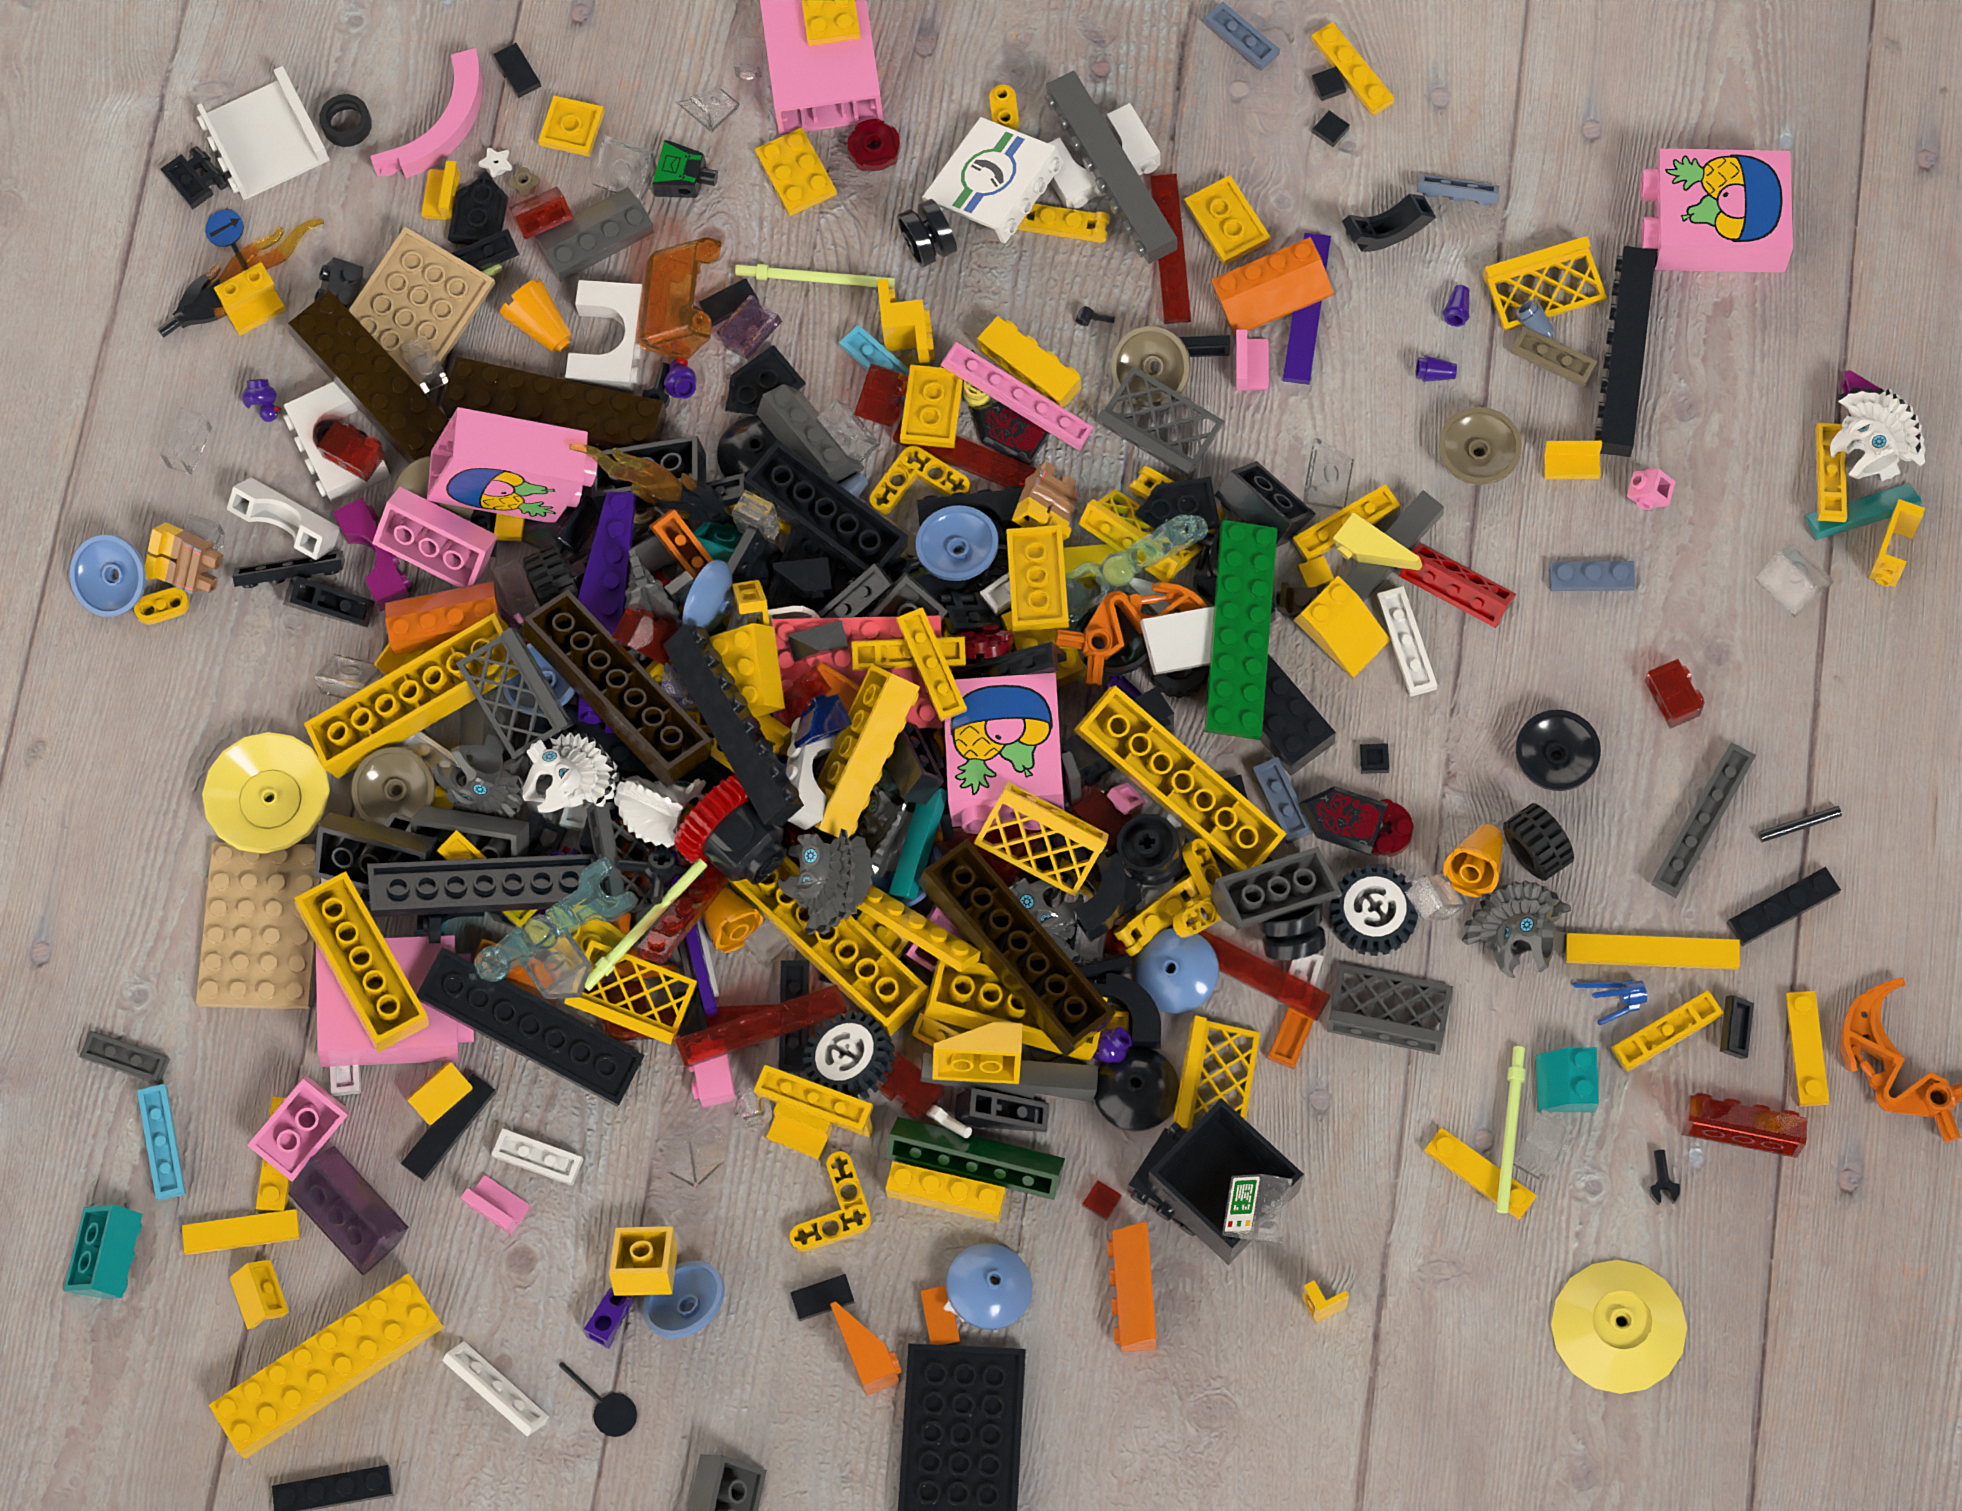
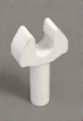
M932 1105L926 1113L927 1116L934 1119L933 1123L937 1126L950 1129L964 1138H968L972 1133L970 1127L950 1117L943 1109L936 1105Z

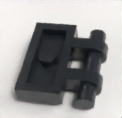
M198 146L190 150V154L193 156L190 160L187 161L181 154L160 169L192 210L214 195L209 186L216 184L220 190L228 186V182L224 179V173L219 168H215L210 162V156L206 152H202ZM203 168L206 174L200 177L196 170Z
M971 590L969 593L948 591L947 594H938L937 601L941 605H947L945 609L948 612L944 619L950 635L964 632H980L987 625H999L1000 630L1004 626L1000 615L996 616L982 599L980 590Z

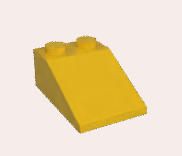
M1339 576L1331 581L1294 619L1352 679L1391 640L1360 597Z
M1011 1021L992 1022L934 1043L932 1080L1019 1084L1023 1024Z

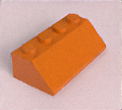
M1311 237L1211 279L1214 294L1234 337H1236V330H1247L1249 332L1334 295L1322 260Z
M494 581L385 603V620L389 643L395 656L434 648L493 613H496L501 618Z
M1141 1222L1113 1230V1240H1107L1108 1258L1114 1257L1115 1268L1109 1269L1110 1286H1116L1117 1297L1111 1298L1112 1315H1118L1119 1326L1113 1327L1114 1344H1120L1121 1352L1156 1350L1147 1222Z

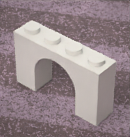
M1129 103L1108 113L1107 124L1138 175L1149 174L1155 171L1160 166V151L1132 105ZM1060 137L1048 143L1057 147L1064 162L1060 171L1051 179L1050 184L1065 208H1080L1089 200L1097 196L1102 197L1106 195V193L1102 194L1098 190L1095 183L1096 177L1093 172L1089 173L1073 160Z
M579 280L575 303L579 316L616 320L625 328V335L620 345L606 354L568 353L565 379L618 392L633 393V386L638 384L639 368L636 367L637 359L642 358V343H639L640 335L645 334L646 320L643 319V311L648 310L649 295L645 294L642 284Z
M334 382L284 404L288 414L283 417L290 431L296 429L298 436L294 440L300 452L306 451L309 456L305 462L311 475L317 473L320 479L315 483L322 497L328 495L331 503H334L391 476L375 443L345 457H330L318 450L317 432L323 424L337 421L358 411L354 403Z

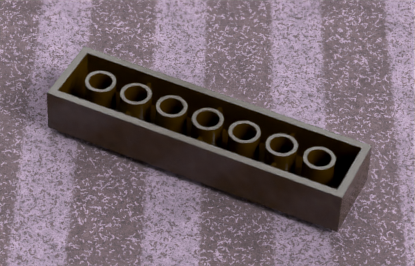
M328 290L288 323L289 334L409 464L420 458L431 456V450L450 420L338 298Z
M456 356L441 402L444 414L450 419L459 407L588 432L587 449L596 451L659 442L667 416L664 402L660 400Z
M568 589L524 618V637L666 788L710 758L712 739Z
M968 839L923 871L918 882L920 887L965 940L980 951L982 960L1065 1057L1110 1023L1116 1012Z

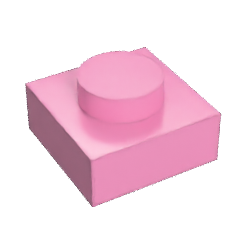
M1128 782L1113 787L1107 794L1115 808L1124 815L1141 810L1146 803Z

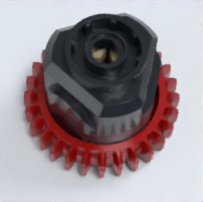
M736 774L729 776L726 781L722 780L717 787L714 786L708 794H705L701 801H698V804L691 809L690 814L684 817L685 821L679 825L680 829L676 832L674 840L675 847L692 864L699 858L705 863L710 861L731 881L747 879L753 885L769 877L779 867L787 854V849L781 844L784 828L782 826L763 824Z

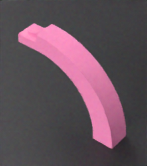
M476 48L450 55L454 68L452 96L447 108L434 126L425 134L404 146L370 156L377 177L391 176L400 170H403L405 178L420 174L445 159L463 141L476 120L483 93V75Z

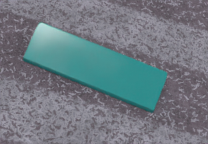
M1908 483L1847 502L1846 522L1819 521L1817 511L1806 514L1805 517L1814 539L1818 540L1890 518L1898 499L1921 506L1922 500L1911 484Z
M938 788L926 805L916 804L889 891L891 895L916 901L920 888L918 882L923 871L926 869L948 797V792L943 788Z

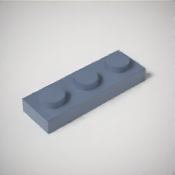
M1223 1L1204 18V23L1261 71L1280 54V49Z
M1420 173L1417 192H1422L1427 197L1448 196L1450 200L1462 202L1465 199L1474 200L1479 205L1489 206L1491 203L1497 204L1500 186Z
M1634 561L1550 562L1551 591H1634Z
M1276 757L1252 767L1255 779L1278 827L1287 833L1284 836L1286 843L1289 844L1313 834L1311 825L1298 804V797L1279 758Z

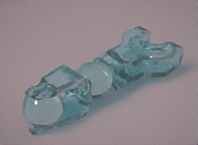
M1197 515L1176 516L1159 526L1151 534L1131 545L1128 550L1109 554L1102 564L1086 562L1066 574L1069 622L1077 621L1089 611L1098 608L1107 594L1115 591L1116 587L1128 585L1133 580L1135 574L1142 572L1141 568L1152 567L1203 539L1208 531L1206 521ZM1188 525V528H1189V529H1188V532L1186 533L1185 528H1186V526ZM1141 548L1147 553V559L1144 563H1140L1137 560V552ZM1092 572L1096 575V582L1101 585L1102 593L1088 602V590L1077 579Z
M603 857L583 869L579 878L578 889L546 910L545 915L531 917L526 922L524 928L522 926L517 927L497 945L483 948L475 959V969L481 979L489 982L500 981L509 974L510 970L531 961L537 955L538 950L543 951L552 948L557 943L559 937L562 939L587 922L597 919L603 922H614L631 911L638 903V898L634 893L627 891L622 895L613 897L606 895L601 890L600 882L612 871L613 863L610 858Z

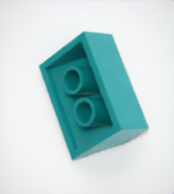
M114 1204L84 1207L63 1291L103 1299L122 1298L128 1286V1272L135 1258L134 1248L137 1237L142 1229L141 1219L143 1214Z

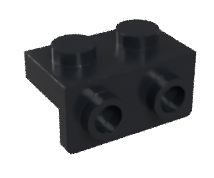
M333 257L320 270L319 279L322 280L321 288L315 294L314 301L330 290L349 310L358 297L364 267Z

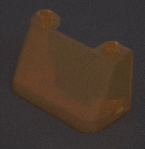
M703 237L657 250L647 259L637 335L638 342L643 349L675 359L685 358L688 360L710 340L712 323L709 316L700 310L693 309L696 280L702 264L714 263L719 258L722 241Z

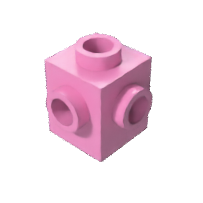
M1648 468L1644 471L1633 472L1627 497L1634 501L1637 507L1644 510L1669 506L1676 481L1660 469Z

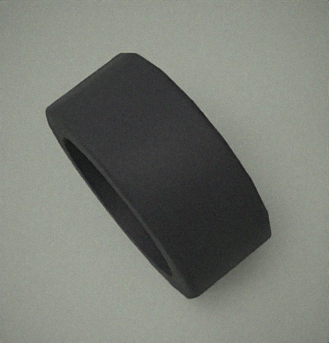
M341 94L330 98L323 105L319 114L320 125L326 138L337 146L351 147L361 143L369 135L372 128V119L364 101L354 95ZM349 109L359 112L361 120L355 128L344 132L332 129L331 120L338 112Z

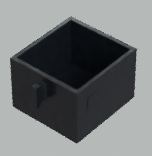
M1221 1098L1187 1133L1181 1129V1126L1176 1121L1169 1127L1168 1136L1173 1140L1175 1139L1178 1143L1149 1171L1147 1190L1229 1266L1246 1246L1299 1193L1304 1173ZM1259 1177L1251 1230L1225 1231L1233 1179Z

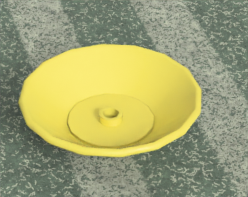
M266 732L243 737L222 751L208 770L202 797L206 819L219 838L239 850L265 854L288 849L310 835L325 813L330 788L327 771L323 768L318 755L312 747L291 735ZM268 796H274L272 802H266Z
M1622 1260L1591 1264L1572 1276L1555 1300L1551 1321L1556 1351L1571 1373L1593 1388L1619 1394L1646 1390L1668 1376L1683 1354L1687 1332L1682 1303L1668 1282L1644 1265ZM1624 1318L1627 1325L1624 1327L1618 1326L1616 1319Z

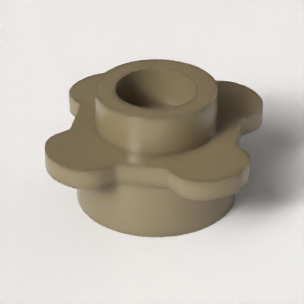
M522 167L518 170V174L515 177L509 179L508 184L510 188H515L521 196L526 197L535 191L536 186L540 184V178L533 176L528 168Z

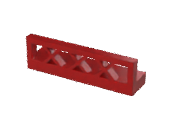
M1419 542L1411 552L1420 557L1421 569L1402 568L1399 577L1497 628L1506 609L1514 601L1516 593Z

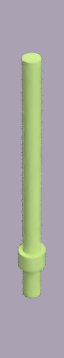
M757 264V266L736 265L735 275L756 277V280L767 281L768 278L878 287L877 280L888 279L889 288H895L896 278L770 268L766 264Z
M699 858L663 896L662 903L655 904L605 958L603 956L595 964L596 968L581 983L588 991L604 975L608 976L615 969L614 965L700 875L707 867V864Z
M1515 1046L1513 1048L1512 1067L1508 1068L1507 1080L1510 1082L1496 1209L1498 1213H1508L1521 1083L1525 1082L1526 1070L1523 1068L1525 1048L1522 1046Z

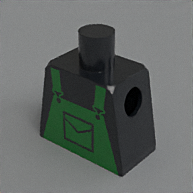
M664 140L652 183L655 196L696 198L699 195L701 184L716 186L718 171L706 169L705 156L702 152Z

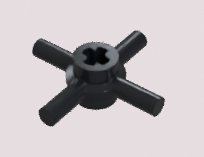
M662 843L659 845V850L652 852L647 861L619 859L618 870L645 873L649 882L653 885L651 902L654 904L662 903L664 887L671 885L676 876H683L691 867L688 865H678L674 855L670 852V847L667 848ZM704 870L697 878H704Z

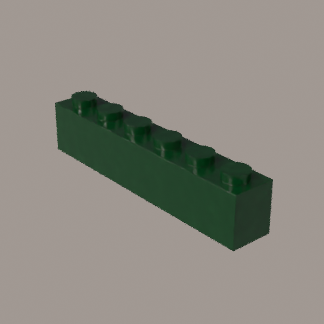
M897 1117L889 1134L886 1152L887 1159L1054 1200L1057 1194L1065 1163V1158L974 1135L964 1138L950 1129Z

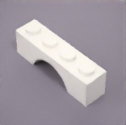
M252 477L233 486L227 506L228 511L248 522H267L285 529L295 540L294 548L315 560L334 550L340 527Z
M813 711L806 713L793 722L791 727V744L787 751L786 774L791 783L798 789L799 797L804 804L788 821L804 830L823 820L827 796L821 791L814 779L812 763L814 758H819L834 749L838 728L837 724Z

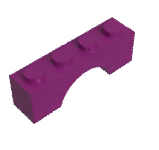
M360 498L334 510L333 513L348 544L366 545L376 552L375 566L365 580L380 611L385 610V603L410 598L407 588L411 587L405 572L399 574L396 568L400 564L397 556L372 544L377 531L374 521L379 519L372 504L366 506L364 499Z

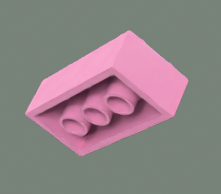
M399 487L386 503L372 544L462 588L476 585L482 578L498 536Z

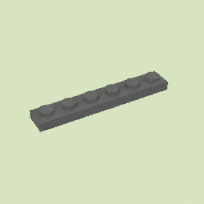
M1732 742L1730 743L1653 879L1652 886L1677 898L1756 757L1755 754Z

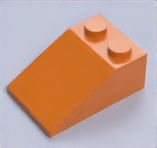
M837 1302L831 1303L834 1316L866 1395L869 1396L900 1383L897 1374L902 1373L894 1350L888 1352L885 1344Z

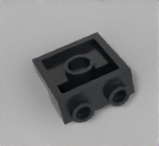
M750 525L747 527L727 564L732 574L733 584L759 580L766 595L773 577V563L780 562L783 553L776 544L767 541L757 528Z

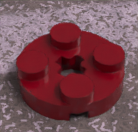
M869 119L860 122L855 126V130L851 136L849 135L847 140L849 156L861 171H880L897 163L901 149L899 134L893 126L891 128L880 119ZM871 141L881 144L878 149L874 150L867 147L871 145Z
M999 625L984 626L983 631L976 633L964 632L959 634V637L965 638V657L970 659H976L975 653H984L985 658L1001 656L1011 652L1012 646L1015 647L1013 632L1011 630H1000Z
M1382 799L1380 801L1388 803L1382 823L1390 824V831L1392 833L1388 835L1386 832L1382 834L1378 832L1371 854L1375 856L1388 855V857L1402 853L1408 847L1414 825L1410 814L1403 806L1394 803L1390 799Z

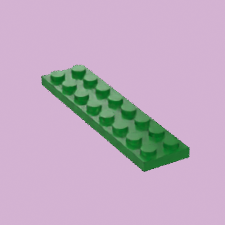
M1223 520L1221 523L1204 728L1206 733L1260 740L1262 737L1277 528Z

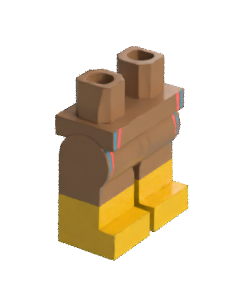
M1044 462L1037 467L1034 474L1026 478L1025 486L1012 521L1023 528L1062 525L1064 541L1070 536L1072 528L1069 527V523L1080 493L1075 490V479L1069 475H1063L1057 479L1053 476L1055 466ZM1029 515L1032 517V521H1027L1023 517Z
M165 522L152 529L148 548L150 553L147 554L145 562L146 578L150 580L160 579L190 594L198 590L210 593L216 589L218 578L208 574V568L213 570L220 568L224 555L213 549L214 542L204 541L192 533Z

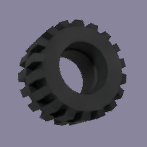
M554 545L523 558V568L541 607L567 589L578 599L579 592L560 551Z
M1531 803L1504 822L1503 830L1511 850L1526 870L1542 881L1548 880L1573 862V848L1565 831L1557 820L1540 805Z

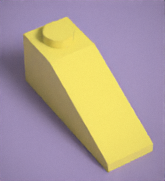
M1354 512L1333 538L1337 547L1336 551L1348 560L1352 557L1362 563L1420 570L1422 567L1419 556Z

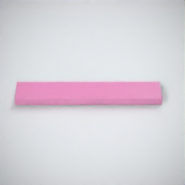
M956 341L941 363L942 367L1080 451L1094 428L1089 423Z

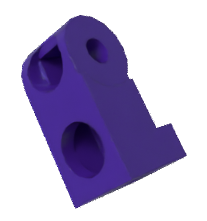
M611 1287L584 1328L586 1337L609 1349L615 1339L614 1336L623 1323L622 1320L626 1317L632 1306L634 1298L629 1295L614 1296L613 1288Z

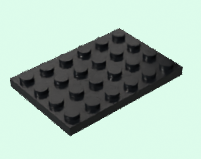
M908 1343L898 1511H1018L1026 1349Z

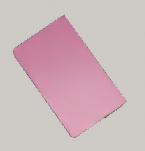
M1236 330V390H1268V340L1247 339V330Z
M487 1176L482 1177L473 1191L467 1188L460 1197L467 1206L510 1235L513 1234L531 1208L528 1203Z

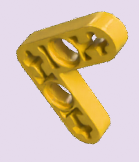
M909 446L902 451L872 491L870 506L883 515L889 514L916 478L945 496L956 493L953 491V485L947 481L949 475L951 483L956 486L960 483L963 485V491L958 489L956 492L970 494V482L965 475L920 447ZM917 455L919 463L913 461L909 464L908 457L914 458ZM933 468H939L943 471V475L939 479H932L928 476V472ZM895 475H902L905 478V482L901 486L892 485L890 480ZM887 488L890 491L887 495L888 504L882 503L878 506L877 498L882 500L887 494Z
M1199 838L1185 843L1182 848L1185 863L1202 896L1201 900L1177 913L1173 918V928L1176 934L1182 938L1195 935L1221 920L1210 894L1215 880L1223 876L1209 846L1203 839ZM1205 872L1210 875L1211 885L1206 880ZM1201 907H1202V908L1205 910V912H1206V915H1207V919H1206V920H1205V919L1202 917V915H1201V910H1200ZM1188 919H1191L1193 923L1187 926L1186 922Z
M838 1151L832 1153L826 1163L841 1210L796 1225L790 1232V1242L793 1248L799 1252H808L863 1233L871 1225V1215L852 1159L845 1152ZM837 1159H841L842 1163H848L844 1165V1170L847 1177L853 1175V1178H844L842 1180L839 1170L837 1168L832 1169L836 1165L835 1161ZM844 1186H855L857 1195L853 1199H844L841 1196V1190ZM859 1212L861 1216L866 1215V1218L862 1219V1225L857 1226L856 1222H851L847 1224L849 1230L844 1231L840 1217L845 1216V1221L847 1222L854 1219V1213ZM828 1221H834L839 1225L838 1232L833 1236H827L822 1231L823 1225ZM817 1226L821 1240L817 1241L814 1235L807 1238L808 1243L802 1245L801 1241H795V1239L799 1238V1232L804 1231L806 1235L815 1233L812 1227Z

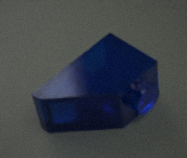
M821 694L810 700L811 705L801 714L794 741L796 749L837 736L853 724L838 694L829 697Z

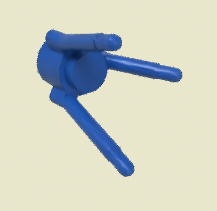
M1627 980L1622 982L1573 983L1574 988H1619L1594 992L1592 994L1593 998L1619 995L1621 1003L1628 1005L1598 1020V1025H1603L1629 1012L1640 1010L1639 1004L1647 1002V992L1642 980L1635 982Z

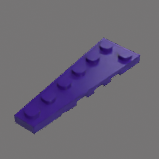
M607 491L578 600L622 645L625 621L624 607L627 599L625 590L628 588L630 568L628 551L632 547L636 494L635 492Z

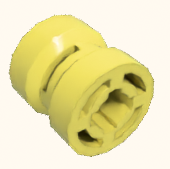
M964 380L963 399L965 403L973 408L987 404L990 396Z

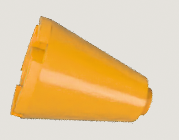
M540 278L537 279V282L533 279L511 295L513 298L512 303L508 306L505 302L499 312L505 320L550 352L558 351L562 353L571 345L570 339L572 334Z
M1481 825L1449 853L1444 862L1443 873L1445 878L1447 876L1452 882L1450 886L1454 890L1470 897H1481L1484 893L1493 892L1500 879L1503 834L1501 830L1494 825Z
M704 876V878H698L694 882L691 894L712 944L717 950L720 949L723 953L736 951L749 943L747 938L753 932L755 935L758 934L763 924V916L756 908L713 876Z

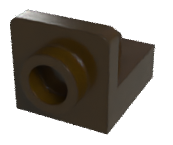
M1282 582L1281 591H1277L1276 604L1285 617H1297L1320 591L1318 587L1291 588L1288 582Z

